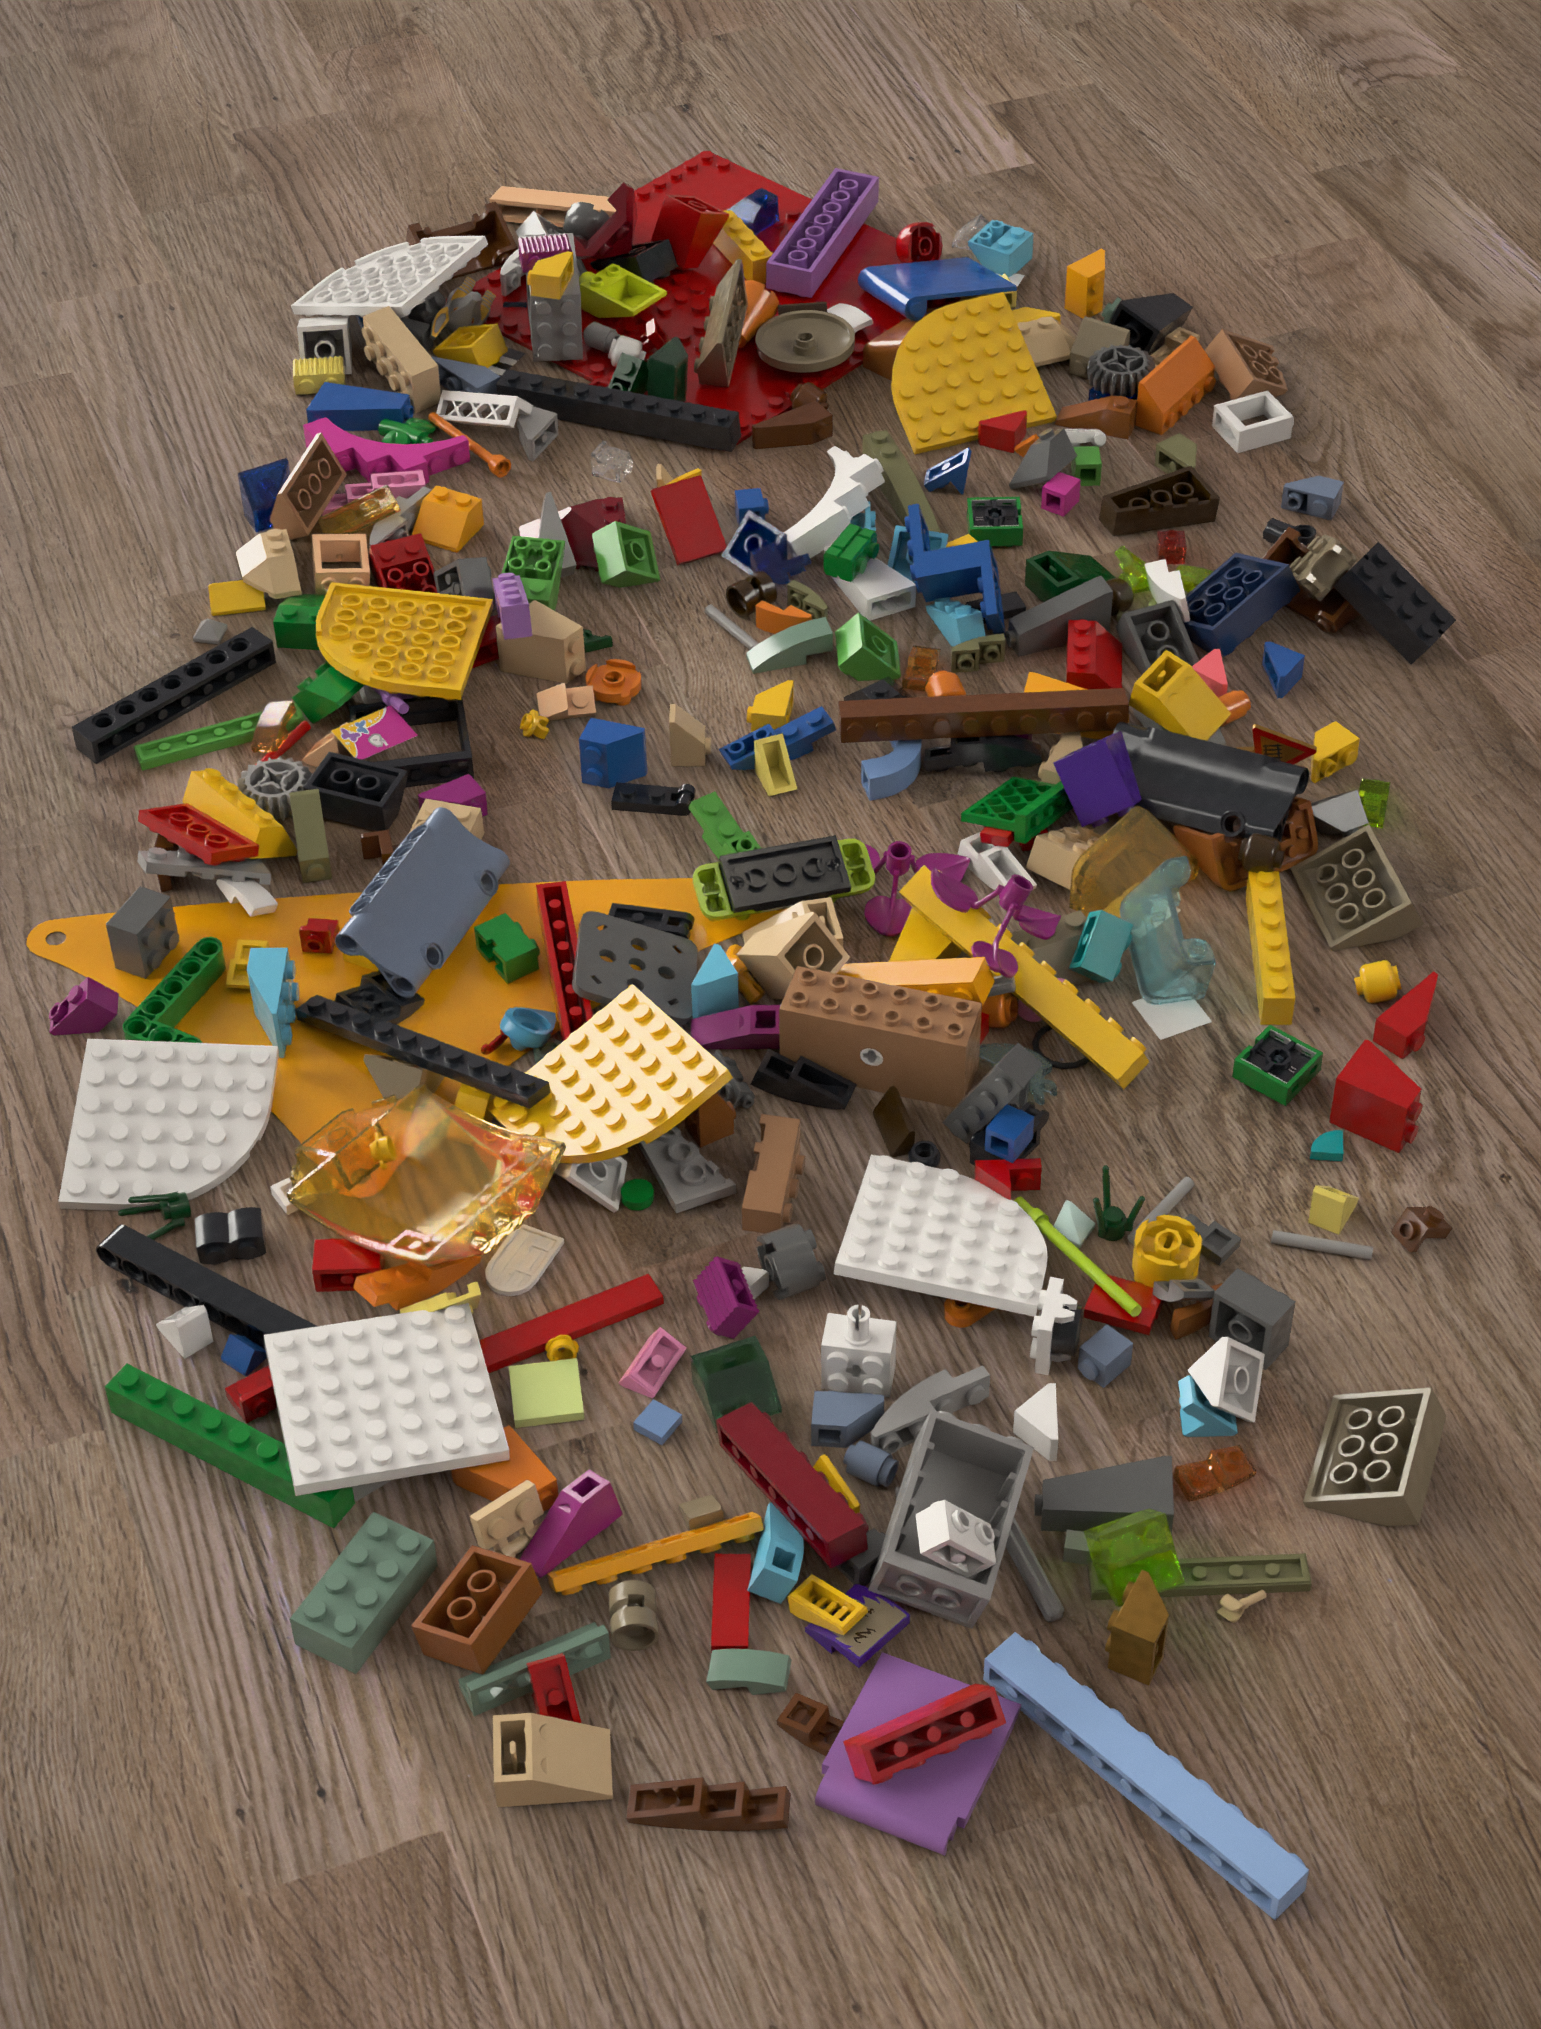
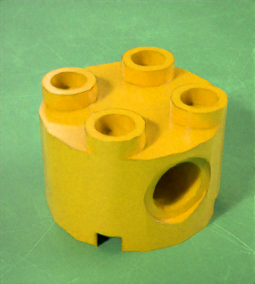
M1172 1215L1157 1216L1156 1221H1151L1150 1223H1148L1149 1219L1142 1222L1136 1230L1132 1269L1135 1282L1153 1288L1154 1281L1196 1279L1198 1276L1202 1238L1200 1233L1198 1236L1195 1232V1226L1181 1217Z

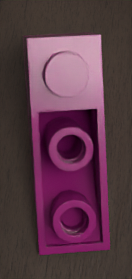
M749 1005L691 1019V1037L704 1049H780L779 1008L781 1005Z
M589 1469L560 1492L519 1560L532 1563L536 1576L542 1578L571 1554L582 1548L584 1544L598 1533L609 1527L611 1523L623 1515L611 1483Z

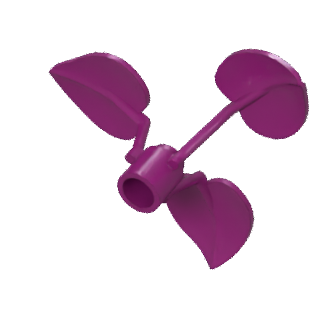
M896 841L888 846V850L884 852L883 858L880 860L876 849L865 844L875 875L885 863L887 870L893 875L891 898L876 896L870 899L864 909L865 920L881 935H900L912 907L904 899H896L899 876L908 872L910 865L914 874L924 865L931 872L936 867L942 874L962 882L969 867L970 858L949 853H929L918 858L915 863V856L911 855V847L905 842Z
M936 867L931 872V885L936 896L944 904L957 911L966 913L970 907L977 910L999 895V905L1008 912L993 944L976 941L972 945L971 951L974 957H985L989 970L999 972L1006 978H1013L1018 971V963L1015 957L1010 952L999 948V942L1011 917L1013 916L1016 921H1019V925L1024 931L1044 940H1048L1054 935L1061 919V915L1023 905L1033 890L1031 882L1023 876L1012 875L1005 887L999 884L995 891L978 901L975 892L967 885L942 874Z

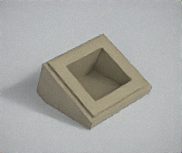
M713 1494L679 1504V1509L688 1531L724 1520L723 1509Z

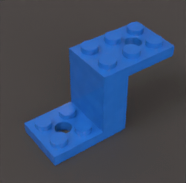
M919 504L908 505L909 516L905 517V526L907 533H910L911 540L907 541L910 557H913L914 564L910 565L912 581H915L917 592L923 594L926 602L940 598L980 593L983 596V601L980 602L982 617L985 618L987 630H992L993 634L1004 633L1005 636L1006 630L998 564L989 540L931 550L929 529Z

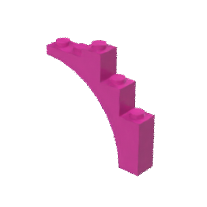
M326 417L303 425L307 448L316 434L322 433L344 471L347 472L356 468L368 483H371V474L423 470L425 484L429 483L430 475L470 462L469 442L464 435L424 444H392L367 440L350 434L337 427Z

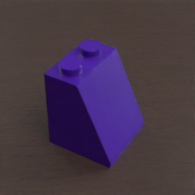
M1121 731L1073 751L1053 762L1082 827L1088 824H1092L1093 828L1107 823L1109 821L1108 816L1116 812L1119 817L1134 811V805L1142 800Z

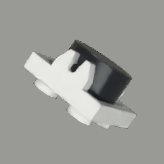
M1050 1277L1047 1290L1041 1289L1038 1310H1042V1312H1039L1038 1316H1034L1031 1336L1037 1337H1033L1030 1350V1358L1036 1359L1035 1373L1048 1375L1052 1361L1070 1360L1071 1356L1075 1357L1082 1325L1083 1306L1077 1305V1300L1067 1294H1063L1064 1279Z

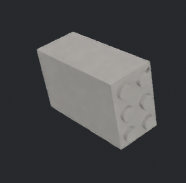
M573 233L556 234L557 236L559 234L562 236L564 234L568 235L573 252L574 275L560 300L531 296V286L527 284L528 273H526L533 362L583 359L581 293ZM555 234L524 235V238H529L530 236L534 238L535 236L539 237L540 235L542 237H544L545 235L548 237L549 235L554 236Z
M931 1409L915 1439L868 1590L972 1629L990 1601L1034 1447L1025 1444L1019 1438L1005 1437L994 1433L984 1425L970 1424L959 1420L949 1412H937ZM946 1500L991 1524L995 1537L993 1543L996 1564L966 1578L920 1554L916 1514L929 1508L934 1502Z

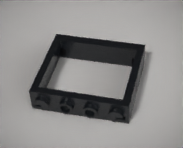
M430 696L403 699L409 705V711L406 714H401L397 711L409 726L456 721L461 751L377 761L374 763L407 770L408 777L405 788L447 783L467 774H470L474 779L473 760L463 699H453L457 701ZM384 702L349 706L350 720L353 722L388 706Z

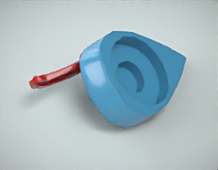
M509 1008L500 1022L501 1034L491 1043H485L481 1048V1053L488 1055L494 1052L508 1037L514 1049L519 1051L528 1047L539 1048L544 1046L553 1032L556 1014L531 1008Z

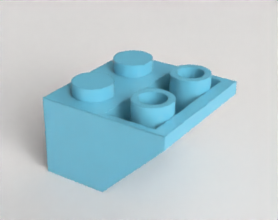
M991 220L968 241V246L982 266L1000 275L1005 273L1010 277L1032 259L1034 233L1020 227L1004 224L1002 221Z

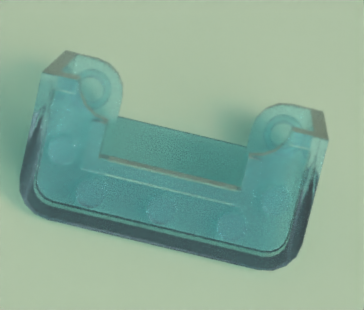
M1187 856L1165 860L1123 898L1120 906L1121 919L1133 924L1130 932L1132 940L1129 945V951L1142 998L1152 1005L1204 999L1216 965L1210 944L1200 938L1184 939L1175 907L1179 906L1181 901L1179 889L1188 882L1191 875Z

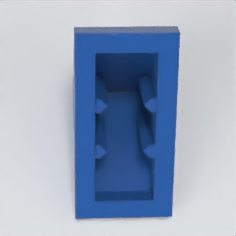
M1269 641L1264 644L1262 665L1278 699L1283 698L1302 678L1305 655Z

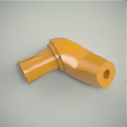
M734 944L728 948L726 955L738 972V990L749 1004L752 1005L762 998L766 992L752 978L748 968L736 955L742 947Z

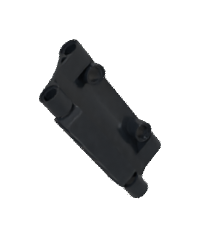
M1119 722L1113 734L1119 731L1122 732L1142 799L1134 805L1135 810L1133 812L1212 833H1220L1239 840L1249 839L1252 834L1258 833L1276 838L1281 842L1292 803L1296 795L1302 794L1305 791L1309 781L1308 768L1282 762L1280 759L1153 727L1145 728L1125 722ZM1239 818L1241 821L1240 829L1234 832L1233 823Z

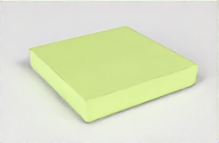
M577 1358L508 1366L515 1428L585 1420Z

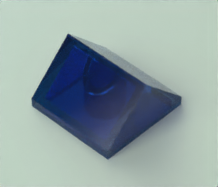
M748 510L721 556L749 575L758 571H764L771 575L788 565L787 534Z

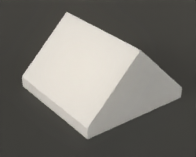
M1222 1337L1188 1369V1372L1213 1407L1247 1422H1255L1265 1354L1232 1338Z

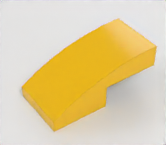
M238 939L234 959H230L226 980L227 988L250 989L247 974L250 948H270L268 941Z

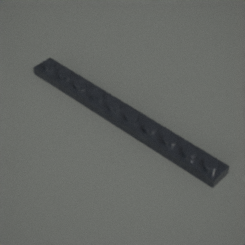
M319 995L309 998L307 1002L295 1009L296 1017L299 1021L528 1109L551 1093L548 1081Z

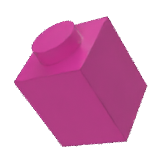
M1058 472L1042 487L1041 509L1064 517L1079 502L1081 479Z

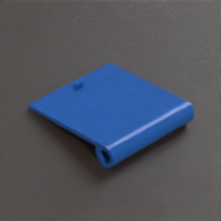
M969 257L872 266L864 268L858 276L860 288L911 321H917L924 317L927 310V300L1017 291L1015 284Z

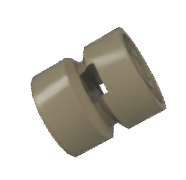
M639 1580L624 1581L613 1586L608 1593L609 1613L611 1616V1642L615 1647L627 1651H640L651 1647L659 1639L654 1587L645 1581Z

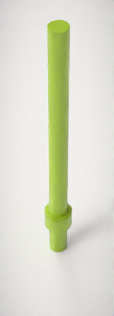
M1021 1196L1014 1200L1032 1218L1040 1232L1132 1317H1136L1141 1313L1142 1307L1049 1222V1217L1041 1209L1032 1207Z

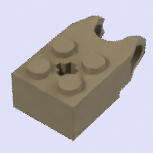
M1327 535L1315 537L1307 547L1309 549L1308 553L1303 558L1298 557L1290 565L1298 586L1311 598L1321 601L1328 594L1333 586L1358 560L1339 540Z

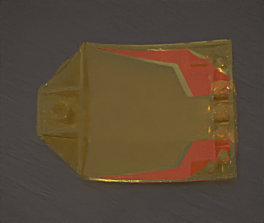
M426 1084L415 1087L409 1094L400 1099H397L396 1095L393 1094L372 1101L373 1108L357 1113H355L353 1108L342 1111L295 1148L294 1156L297 1162L295 1165H292L290 1175L292 1188L287 1191V1198L290 1203L316 1222L361 1247L423 1266H431L471 1256H483L497 1248L500 1242L512 1231L519 1229L523 1222L538 1208L540 1199L567 1147L561 1141L512 1131L479 1119L430 1091ZM376 1132H380L382 1137L389 1135L396 1149V1160L386 1163L387 1169L382 1170L379 1161L374 1162L370 1152V1143L375 1141Z

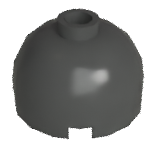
M577 202L572 204L566 213L563 224L564 232L573 233L574 236L588 241L610 217L602 209L600 212L593 209L594 205L591 203Z

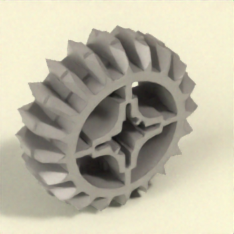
M281 756L274 760L269 757L268 761L262 762L258 760L257 765H248V771H242L241 778L237 779L238 790L244 795L255 800L261 809L272 814L274 819L284 821L286 817L290 816L293 818L289 793L303 791V787L312 776V773L309 771L308 766H303L302 761L294 762L292 757L287 760H283Z

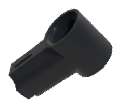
M1274 518L1267 522L1266 528L1263 531V539L1273 544L1288 527L1300 533L1298 540L1305 545L1310 544L1316 537V529L1310 525L1293 526Z

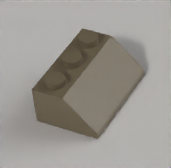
M1081 910L1061 916L1054 935L1048 940L1037 938L1023 929L1012 932L1013 937L1011 940L1017 945L1021 942L1026 944L1035 953L1032 958L1039 964L1043 960L1047 962L1057 972L1056 978L1066 979L1074 986L1092 980L1069 969L1087 920Z

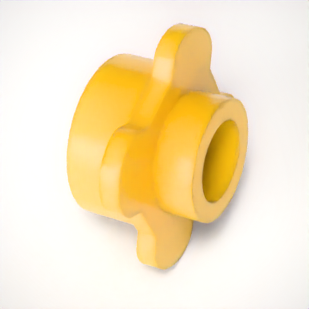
M376 1132L375 1141L370 1143V1152L374 1162L379 1161L382 1170L387 1169L386 1163L396 1160V1149L389 1135L382 1137L380 1132Z

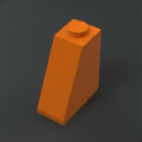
M510 1425L503 1428L509 1447L510 1460L451 1470L453 1481L457 1486L490 1501L496 1500L526 1480L536 1485L543 1511L550 1509L559 1496L556 1477Z

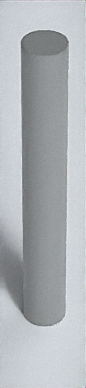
M712 604L705 608V613L749 650L759 644Z
M1184 1177L1142 1222L1149 1219L1148 1223H1150L1151 1221H1156L1157 1216L1167 1215L1194 1187V1181L1189 1177ZM1141 1223L1127 1237L1133 1245L1136 1230Z
M1273 1230L1271 1243L1368 1260L1372 1259L1373 1247L1276 1230Z

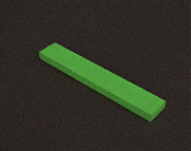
M296 703L133 747L143 771L292 731L302 721H305L301 709Z

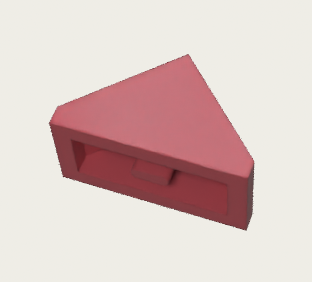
M1214 649L1194 664L1192 668L1213 693L1220 697L1227 693L1228 682L1220 649Z

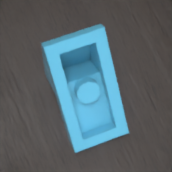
M1188 1375L1178 1381L1180 1391L1179 1403L1181 1406L1180 1419L1184 1436H1233L1238 1433L1236 1416L1213 1407L1192 1376Z

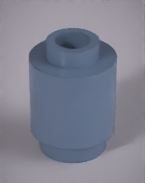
M862 1440L856 1445L851 1444L849 1446L843 1463L847 1465L846 1472L877 1487L880 1485L888 1487L894 1480L899 1466V1461L893 1459L891 1453Z

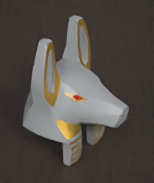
M466 277L462 285L449 294L445 306L435 315L431 324L430 338L435 340L445 327L454 332L459 327L483 325L489 317L491 304L496 296L489 290L485 292L483 297H481L480 293L473 292L472 289L476 282Z

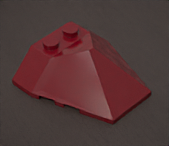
M623 182L607 199L617 211L588 241L574 236L576 259H602L626 254L631 251L638 216L634 189L631 185Z
M623 497L595 499L558 511L576 562L575 569H580L581 565L595 567V572H599L592 533L614 521L626 524ZM540 519L519 526L520 536L538 538Z

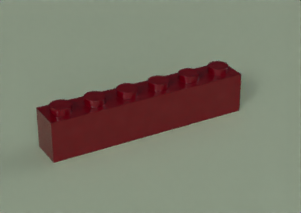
M751 1402L716 1419L720 1446L830 1568L868 1550L866 1533L869 1532V1527L863 1515L859 1512L855 1513L849 1507L845 1496L841 1492L836 1493L823 1472H817L811 1466L806 1454L803 1451L798 1452L793 1447L788 1435L784 1431L779 1432L766 1412L762 1413Z

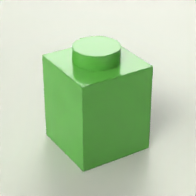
M1099 446L1073 447L1077 454L1071 464L1073 477L1081 479L1080 486H1100L1102 462Z

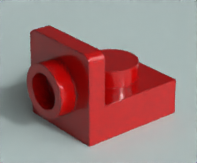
M308 918L307 925L301 926L299 929L302 952L332 954L335 938L339 932L338 920Z

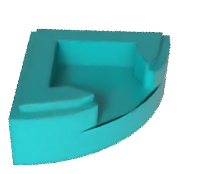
M1343 1130L1329 1131L1317 1137L1311 1147L1310 1159L1342 1161L1344 1154Z

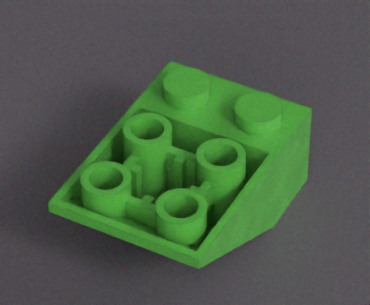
M512 536L502 574L514 573L515 576L520 575L529 603L536 600L555 611L558 601L565 541Z

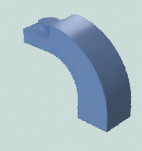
M921 739L890 741L893 748L891 753L882 757L861 761V783L869 801L895 795L913 783L921 768Z

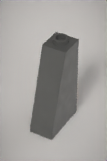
M1099 576L1010 618L1008 631L1005 633L1007 645L1013 648L1018 657L1066 646L1068 620L1084 619L1087 621H1097L1110 633L1113 591L1104 578Z
M1161 1456L1043 1480L1042 1494H1035L1034 1516H1041V1531L1067 1532V1530L1091 1532L1104 1530L1105 1533L1171 1536L1174 1518L1172 1456Z

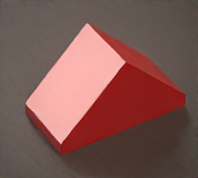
M1026 410L979 421L978 444L1014 453L1016 445L1021 443L1026 435Z

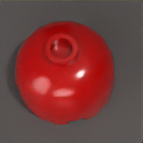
M911 223L899 232L896 238L895 249L901 263L940 259L943 247L940 232L935 231L933 228L935 226L932 223Z

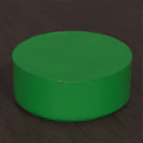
M632 1179L624 1183L621 1188V1201L623 1205L635 1211L644 1210L651 1206L654 1201L652 1184L644 1179Z

